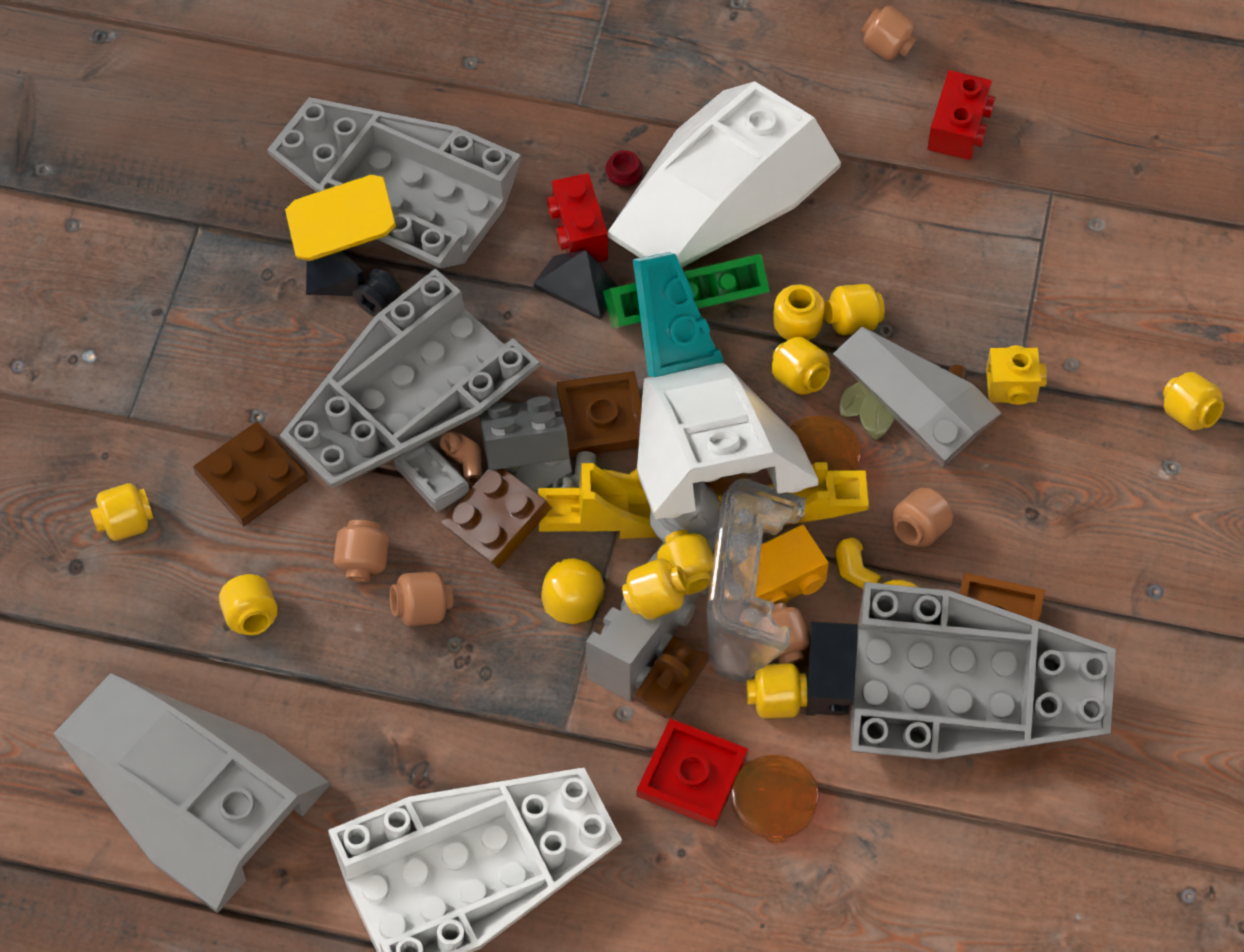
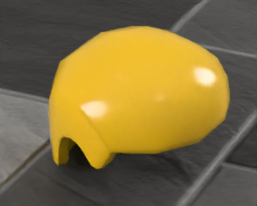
M576 558L563 559L561 562H556L546 574L542 586L541 601L545 612L555 620L568 624H577L592 619L604 596L605 585L601 572L589 562Z

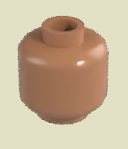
M885 6L882 10L876 7L860 31L864 34V45L887 61L895 59L898 54L905 57L917 40V38L911 35L915 29L913 20L892 6Z
M921 487L913 490L896 506L893 511L892 521L895 533L901 541L908 545L925 548L934 544L950 528L953 522V513L945 496L931 488Z
M367 520L348 521V526L340 528L336 535L334 566L346 573L347 580L370 582L371 575L380 574L385 570L389 536L380 530L379 523Z
M437 572L404 573L399 577L397 583L392 584L390 588L391 612L394 617H399L406 626L439 624L444 619L446 610L451 609L453 606L452 588L450 584H444L442 577Z
M779 603L755 615L757 621L752 624L751 633L765 662L774 663L779 661V664H795L804 659L802 651L810 646L811 636L799 609L795 607L787 608L786 603Z

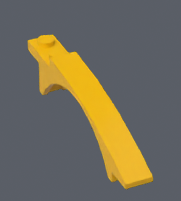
M815 462L812 464V467L818 478V486L804 488L802 491L795 493L785 492L778 494L774 485L770 484L738 492L735 496H718L721 506L720 513L723 516V533L767 529L866 511L869 508L866 471H828L827 462ZM581 463L579 488H538V495L544 498L552 507L539 523V532L619 531V539L659 538L650 525L651 508L644 490L610 476L594 463Z

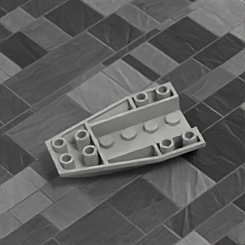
M311 97L306 100L267 149L271 157L315 192H320L368 175L384 177L396 227L387 236L377 240L438 268L465 264L504 211L521 161L520 154L456 126Z
M435 268L373 318L283 430L280 438L333 489L479 416L540 367V362L514 338L506 344L502 343L465 309L461 291Z
M865 582L857 629L854 705H851L850 711L851 752L940 760L1111 734L1116 649L949 590Z
M112 673L103 680L53 733L60 745L151 863L217 913L246 882L242 867L292 810L304 816L330 786V782L266 735Z

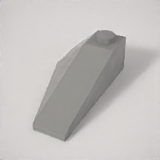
M861 327L833 353L839 362L942 468L948 465L1002 414L974 384L864 327Z

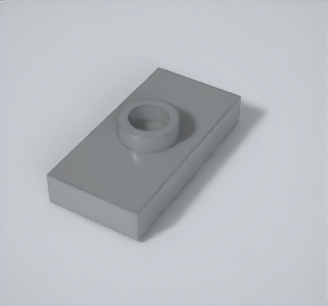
M429 441L393 459L396 469L436 513L464 497L470 490L465 479Z

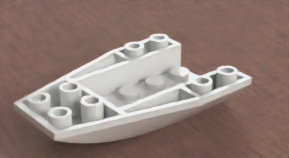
M754 81L723 90L675 131L609 229L608 238L639 258L665 252L675 253L681 267H684L793 210L840 168L841 161L815 117Z
M716 363L655 378H644L637 472L655 520L676 518L682 514L696 511L693 483L701 481L712 482L720 477L740 473H755L766 468L778 494L785 492L795 493L802 491L804 488L818 486V478L798 436L726 364Z
M584 767L410 796L328 830L347 889L376 952H474L479 950L621 844L622 841Z

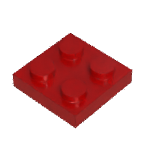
M670 718L637 787L636 797L716 828L747 759L748 748Z

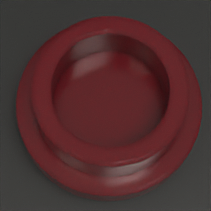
M620 150L615 152L607 161L605 173L611 183L627 187L636 184L641 179L643 164L635 153L628 150Z

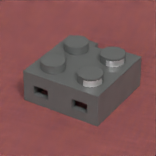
M537 396L530 398L527 402L517 404L495 402L479 415L482 440L489 470L570 459L567 431L557 398L550 399L546 396Z

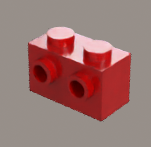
M948 70L930 127L927 150L971 160L975 146L982 147L984 143L987 125L982 124L984 117L991 118L996 96L990 95L992 80Z
M589 173L552 180V196L547 197L546 201L551 220H557L556 237L560 250H566V253L586 250L596 262L608 260V233Z

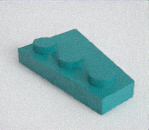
M665 252L633 259L648 376L655 378L724 362L720 350L715 348L709 335L711 330L707 321L701 317L693 300L694 293L676 254Z

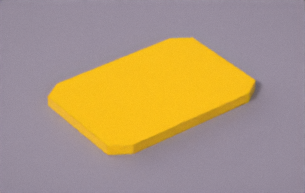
M368 175L296 199L285 209L297 259L312 261L385 237L396 227L385 179L376 175Z

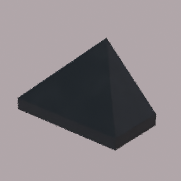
M586 250L553 256L534 282V288L599 320L607 311L603 291L618 287Z
M343 251L307 261L306 295L353 296V291L359 285H365L363 270Z

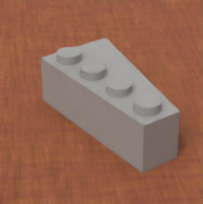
M657 550L656 553L652 556V558L649 560V562H651V561L657 559V552H658V550ZM717 574L713 576L712 584L706 589L695 594L685 595L684 604L681 608L654 620H647L640 614L634 615L628 608L625 599L622 601L620 611L612 607L604 617L603 623L605 626L601 635L593 631L586 640L587 679L631 701L680 625L685 627L690 622L696 609L695 601L701 593L706 595L710 591Z

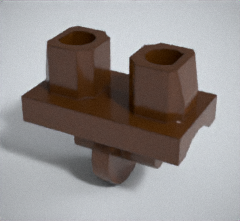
M673 636L636 691L635 700L646 705L649 710L664 718H672L707 665L709 654L695 650L679 638Z

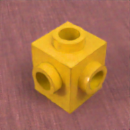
M1019 345L1007 348H990L986 367L988 400L991 403H1010L1013 405H1023L1028 402L1037 401L1039 388L1045 387L1047 381L1046 364L1039 363L1038 348H1025Z

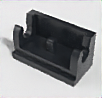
M811 622L806 715H846L849 713V705H854L858 624Z

